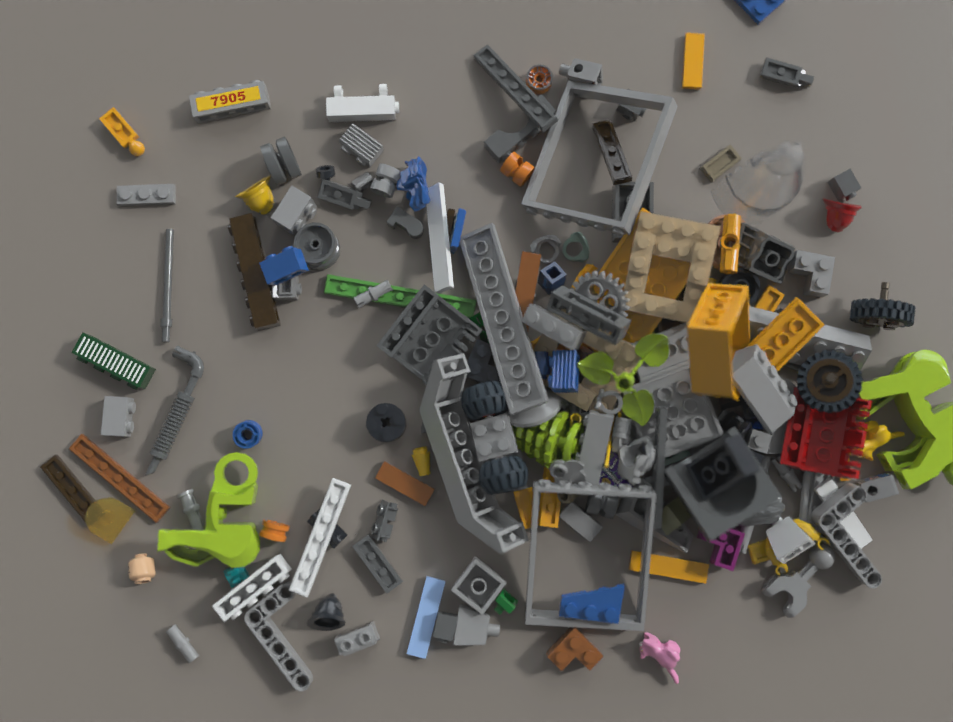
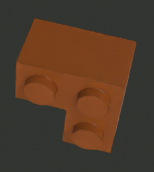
M569 627L546 652L547 657L561 671L575 657L589 671L604 657L576 627Z

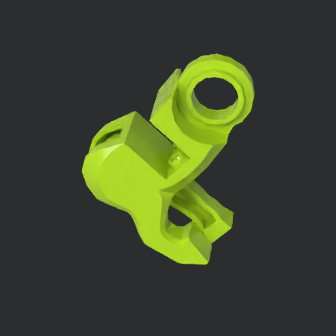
M235 452L225 455L216 464L214 471L215 480L207 502L206 529H160L158 532V552L164 550L171 559L193 566H199L213 558H217L232 568L245 567L255 560L260 551V538L255 522H223L227 517V507H224V504L252 505L256 502L258 484L256 483L258 477L257 464L248 455ZM236 460L246 464L249 471L247 480L237 486L227 482L224 474L226 466Z

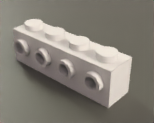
M281 554L275 556L216 602L213 608L224 622L229 618L232 620L236 619L242 614L241 609L247 605L249 608L258 601L257 596L261 593L265 596L274 589L272 585L275 582L279 581L281 583L290 576L288 572L292 568Z

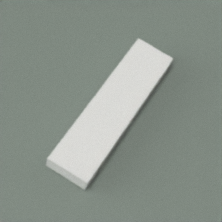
M828 477L813 489L821 501L824 502L839 488L833 479ZM841 503L837 505V509L840 508ZM854 511L840 522L860 548H863L872 541V538Z

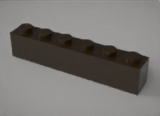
M252 213L229 218L230 225H228L230 235L234 237L232 247L234 253L238 254L239 261H236L238 271L242 272L243 276L241 285L247 293L245 303L247 308L251 310L252 315L249 316L251 326L255 327L258 331L281 326L276 302L272 297V285L267 284L260 266V262L265 260L256 218Z

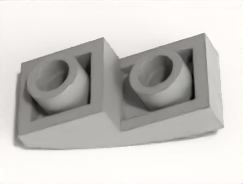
M574 502L567 504L559 514L568 525L590 542L603 528L599 522L589 516L584 509Z

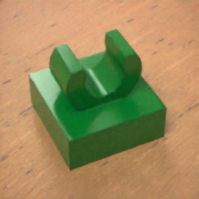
M503 588L495 599L497 605L494 610L499 615L504 610L510 614L515 609L518 600Z

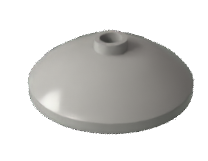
M545 388L549 402L516 415H510L508 408L504 414H509L511 425L536 426L550 420L559 412L562 406L561 397L555 394L553 390Z

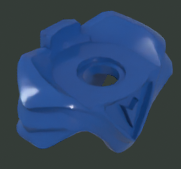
M418 156L416 159L405 161L408 168L400 172L401 178L397 181V190L407 192L406 199L410 201L409 206L414 211H419L430 203L426 182L427 167Z

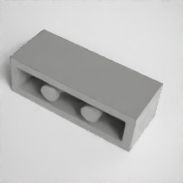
M529 304L521 322L572 350L579 349L587 334L586 331L535 304Z

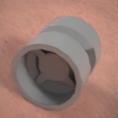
M379 164L375 173L377 178L373 179L369 189L382 197L392 198L396 190L394 185L400 179V171L392 166Z

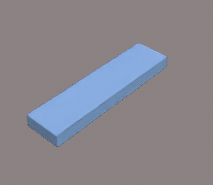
M426 577L407 650L408 655L426 659L445 580Z

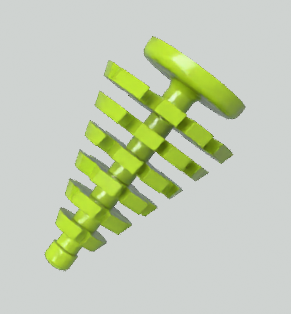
M560 412L550 420L532 427H516L512 425L517 448L522 452L525 451L527 456L532 459L536 457L535 461L542 466L545 464V467L549 470L551 463L555 460L562 459L566 462L576 459L577 452H581L582 449L579 441L581 433L584 434L585 429L583 423L579 422L573 424L570 428V421H568L570 415L568 412Z

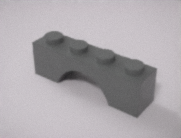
M541 94L538 98H539V99L553 112V114L555 115V114H556V110H555V109L553 108V106L546 100V98ZM528 117L527 125L518 132L506 133L498 129L484 141V148L499 164L502 160L505 162L514 150L523 148L527 143L526 140L530 137H536L541 130Z

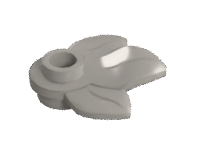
M555 460L550 465V472L555 478V483L559 481H569L571 483L587 482L586 475L582 471L584 465L579 461L568 460L565 462Z

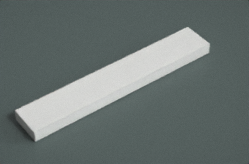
M439 182L428 188L430 203L426 205L434 291L438 294L454 288L444 185Z
M332 478L289 591L304 597L309 596L351 484Z

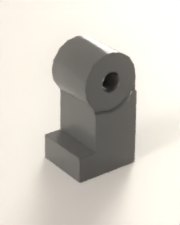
M398 206L387 220L389 227L395 229L398 226L408 232V235L413 239L420 238L424 233L422 223Z

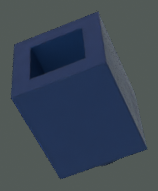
M554 261L540 270L537 283L550 296L553 291L562 285L564 286L567 274Z

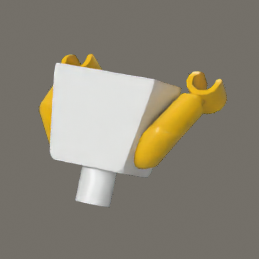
M780 517L779 521L772 523L773 526L766 531L768 537L765 539V552L772 564L776 565L775 571L779 576H781V572L778 568H784L787 573L788 566L785 563L815 545V540L821 550H824L820 546L821 541L824 540L830 545L828 539L820 537L821 534L811 524L800 519L793 520L790 517L782 519Z

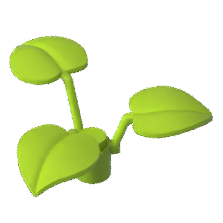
M650 334L642 337L637 342L635 353L641 359L631 373L623 372L617 376L612 371L614 366L612 358L603 352L592 353L577 364L581 373L589 381L598 385L609 383L611 375H613L617 389L621 392H628L622 398L623 412L641 426H644L651 418L654 410V398L645 389L636 392L632 388L634 384L633 376L644 361L651 367H658L666 362L669 356V339L662 334Z

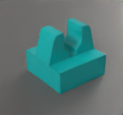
M229 567L223 571L231 588L250 577L245 567Z

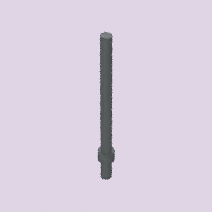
M166 229L163 318L160 322L162 342H170V328L172 327L173 320L171 319L173 229Z

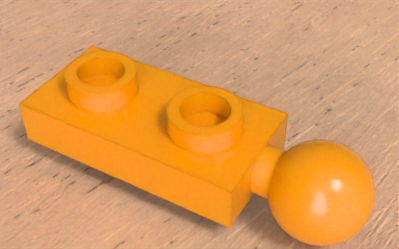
M114 107L99 118L122 147L127 148L129 146V151L132 155L141 156L144 153V145L139 141H135L139 136Z

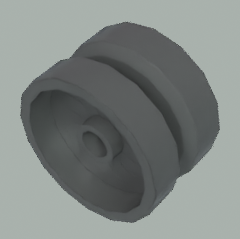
M285 136L276 140L277 153L271 143L260 146L265 165L277 185L287 180L284 169L287 170L292 179L302 175Z
M312 222L306 224L298 230L294 237V248L302 250L307 266L314 270L330 268L340 256L338 239L331 229L322 223Z

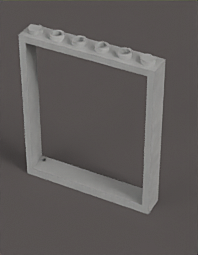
M568 80L555 114L558 121L550 127L521 203L526 212L537 215V213L542 214L548 219L559 218V220L565 223L576 222V224L582 227L593 226L596 230L603 232L605 229L610 230L616 235H630L678 107L674 98ZM575 97L662 111L621 221L535 202Z
M545 479L534 482L525 603L526 625L644 631L656 493L653 488L648 485L631 487L628 484L611 486L609 483L591 485L589 482L571 484L569 481L551 483ZM540 492L646 498L636 615L620 614L619 624L559 617V611L532 609Z

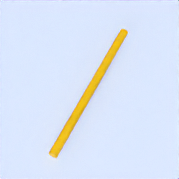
M613 414L614 418L607 444L605 468H608L615 414Z

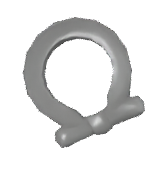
M600 389L595 409L600 408L607 414H615L622 408V397L616 391L609 390L604 392L603 389ZM614 395L618 398L619 404L615 409L608 410L601 403L602 397Z

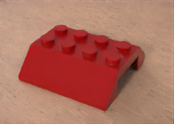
M794 387L793 395L796 397L797 405L794 415L788 419L780 464L802 471L859 480L860 471L850 468H861V463L848 460L849 455L863 456V451L854 448L864 449L867 432L858 429H867L868 424L855 422L856 417L866 418L870 416V412L863 410H871L872 401L857 398L849 408L841 412L822 413L818 412L819 410L810 408L803 398L800 397L798 388Z

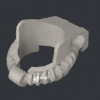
M645 436L633 441L629 446H621L619 448L618 474L621 475L622 479H628V482L633 485L641 483L642 479L638 477L644 475L646 470L649 471L655 461L656 450L654 440ZM642 445H646V456L639 455L635 461L637 450Z

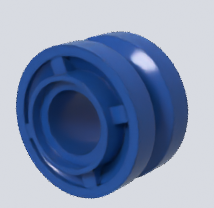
M245 420L235 426L232 436L237 446L248 449L261 441L263 431L256 421ZM245 429L251 431V439H247L244 436Z

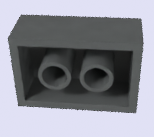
M630 181L613 185V220H622L635 182ZM654 182L649 183L640 210L643 207L652 214H654ZM612 233V243H619L624 234L616 235Z

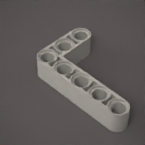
M846 483L814 509L811 514V520L822 535L828 539L830 545L855 577L869 588H877L882 583L881 574L840 523L864 503L867 498V492L858 485ZM841 503L840 508L837 509V505ZM826 515L825 520L821 522L823 516Z
M286 582L247 611L244 618L247 626L292 686L298 691H304L311 685L313 674L270 618L272 614L297 594L291 592L290 597L283 595V588H290L292 583ZM271 599L275 602V609H270L267 606V600ZM252 612H257L259 614V621H254L252 619ZM264 628L271 630V637H266L263 634ZM275 644L283 646L282 653L275 650ZM287 660H293L295 668H289ZM305 676L307 684H301L298 677Z

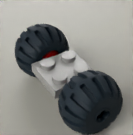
M491 381L468 387L462 394L461 404L464 413L469 419L481 420L470 423L479 462L491 460L482 464L480 468L479 482L482 488L489 495L507 493L523 488L528 480V469L524 461L518 456L503 457L517 453L518 449L509 414H504L508 410V405L501 382Z

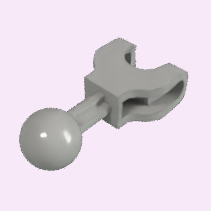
M820 544L824 550L819 549L817 545L812 547L809 552L810 561L798 573L791 570L787 574H781V576L774 574L762 586L761 592L768 597L774 596L779 591H786L788 593V601L783 607V613L787 618L795 617L805 608L807 604V590L811 587L807 580L818 569H828L834 564L835 553L828 545Z

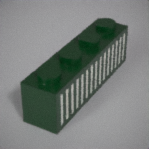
M82 332L71 352L77 355L76 359L85 364L90 362L94 364V369L102 373L106 370L111 373V378L117 381L123 379L128 382L127 386L138 390V388L146 389L156 371L152 366Z

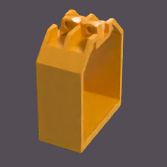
M708 284L687 325L691 389L697 396L707 395L719 399L720 397H725L738 401L740 392L733 384L732 362L735 352L745 348L750 343L748 286Z

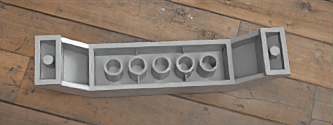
M464 353L435 360L419 411L457 523L497 552L504 553L529 541L523 522L516 521L503 511L498 505L496 496L487 494L479 482V472L484 461L479 462L470 421L464 413L461 404L466 376L470 372Z

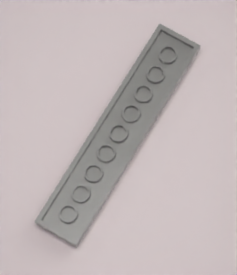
M490 223L460 238V245L510 415H516L545 404L549 400L526 325L521 322L523 318L499 237L495 225Z

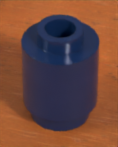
M534 351L541 378L547 379L546 375H550V356H548V351Z

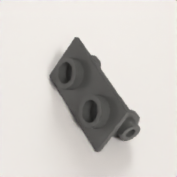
M382 499L381 504L377 507L376 514L378 516L376 522L373 523L371 528L372 538L384 542L390 539L393 525L387 524V521L395 522L398 504L389 503Z

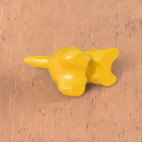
M868 421L865 423L868 424V428L863 429V431L867 432L864 449H854L863 451V456H857L858 458L873 461L872 453L876 448L886 444L890 439L904 436L905 433L900 431L890 433L887 426L878 425L876 421Z

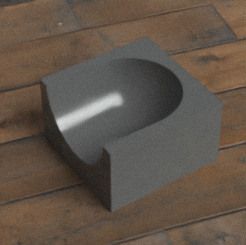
M735 427L694 455L664 471L665 478L707 542L712 541L782 497L755 458L761 471L723 495L705 502L686 465L723 439L739 434Z

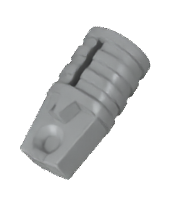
M615 417L612 434V452L618 453L621 446H626L629 443L633 420Z

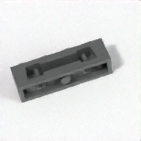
M563 285L552 292L546 309L614 345L618 344L626 336L631 320ZM607 330V331L611 332V334H610V336H609V335H607V334H605V333H603V332H605V331Z

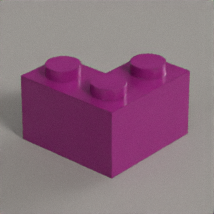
M729 529L712 541H709L715 544L709 563L734 571L745 533ZM699 530L696 538L706 541Z

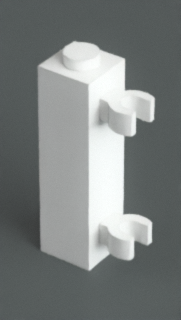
M379 84V96L343 97L342 86H334V97L326 98L327 118L329 122L396 120V114L399 113V102H395L394 95L388 96L387 84Z

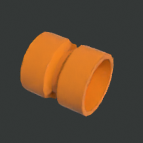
M514 151L505 160L500 168V172L506 177H512V181L522 187L534 172L535 167L528 161L523 162V158Z

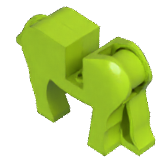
M920 350L904 355L889 375L863 382L862 390L858 397L872 401L871 410H863L870 412V415L894 399L901 417L916 436L902 450L895 452L881 451L876 454L884 470L894 472L902 489H913L938 476L941 471L949 484L953 485V402L941 403L932 408L930 403L924 399L925 396L949 385L951 380L946 361L941 355L931 350ZM856 417L857 420L866 419L864 417Z

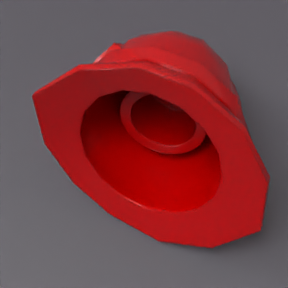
M822 198L826 204L827 226L833 232L839 233L853 222L857 211L862 208L860 205Z

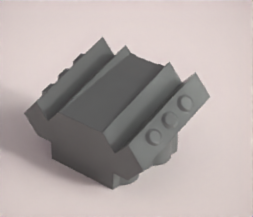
M743 222L740 229L738 265L782 284L788 263L792 260L796 248L775 236Z

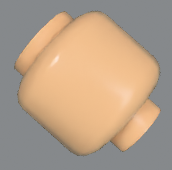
M147 554L135 555V558L128 563L130 580L135 581V584L151 582V579L156 575L154 559L147 557Z

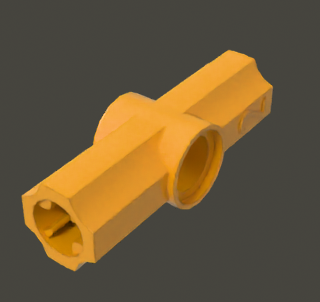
M724 215L720 273L735 274L738 271L741 215ZM729 241L735 242V245L732 247L726 246Z

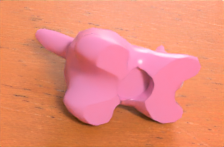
M645 632L643 635L645 639L639 644L640 658L643 659L646 656H651L656 659L661 666L667 669L674 682L678 684L679 678L674 668L677 662L680 661V647L672 640L661 643L655 635Z

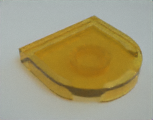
M102 498L94 501L89 506L85 516L86 525L93 534L112 544L135 510L115 498Z

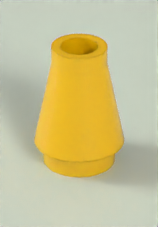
M427 446L412 449L413 454L411 456L419 476L431 474L430 451H428Z

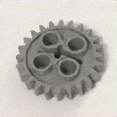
M593 271L592 276L588 272L585 274V278L580 276L578 278L579 282H573L575 288H571V290L596 303L608 289L609 293L599 304L624 317L628 316L624 312L630 309L628 305H625L626 302L630 301L629 298L624 296L628 291H622L624 283L617 284L619 278L612 280V273L605 277V271L600 272L599 275L597 271ZM594 284L599 286V294L594 291ZM609 297L615 300V306L609 304Z

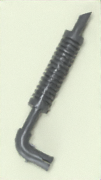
M176 346L174 350L181 354L172 353L174 358L187 362V365L192 367L190 373L192 375L184 393L178 392V398H175L176 402H173L175 405L171 406L173 409H170L171 412L166 417L168 420L165 419L166 423H163V430H160L161 434H158L160 437H157V440H155L156 444L153 445L154 448L150 451V454L154 456L145 476L155 473L160 460L167 459L168 453H170L169 449H172L171 445L173 446L174 444L172 442H175L174 438H177L175 435L179 434L177 431H180L179 428L184 423L182 420L185 421L184 417L187 416L185 414H188L187 410H190L189 406H192L190 403H193L195 399L191 394L198 379L202 377L204 372L203 361L196 355L195 351L190 352L180 346Z

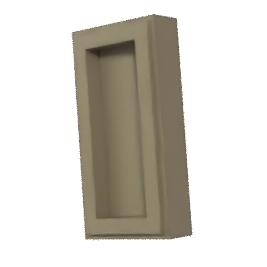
M729 145L700 169L712 183L741 161L742 158Z

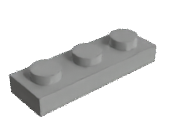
M174 184L117 186V205L176 204V186Z

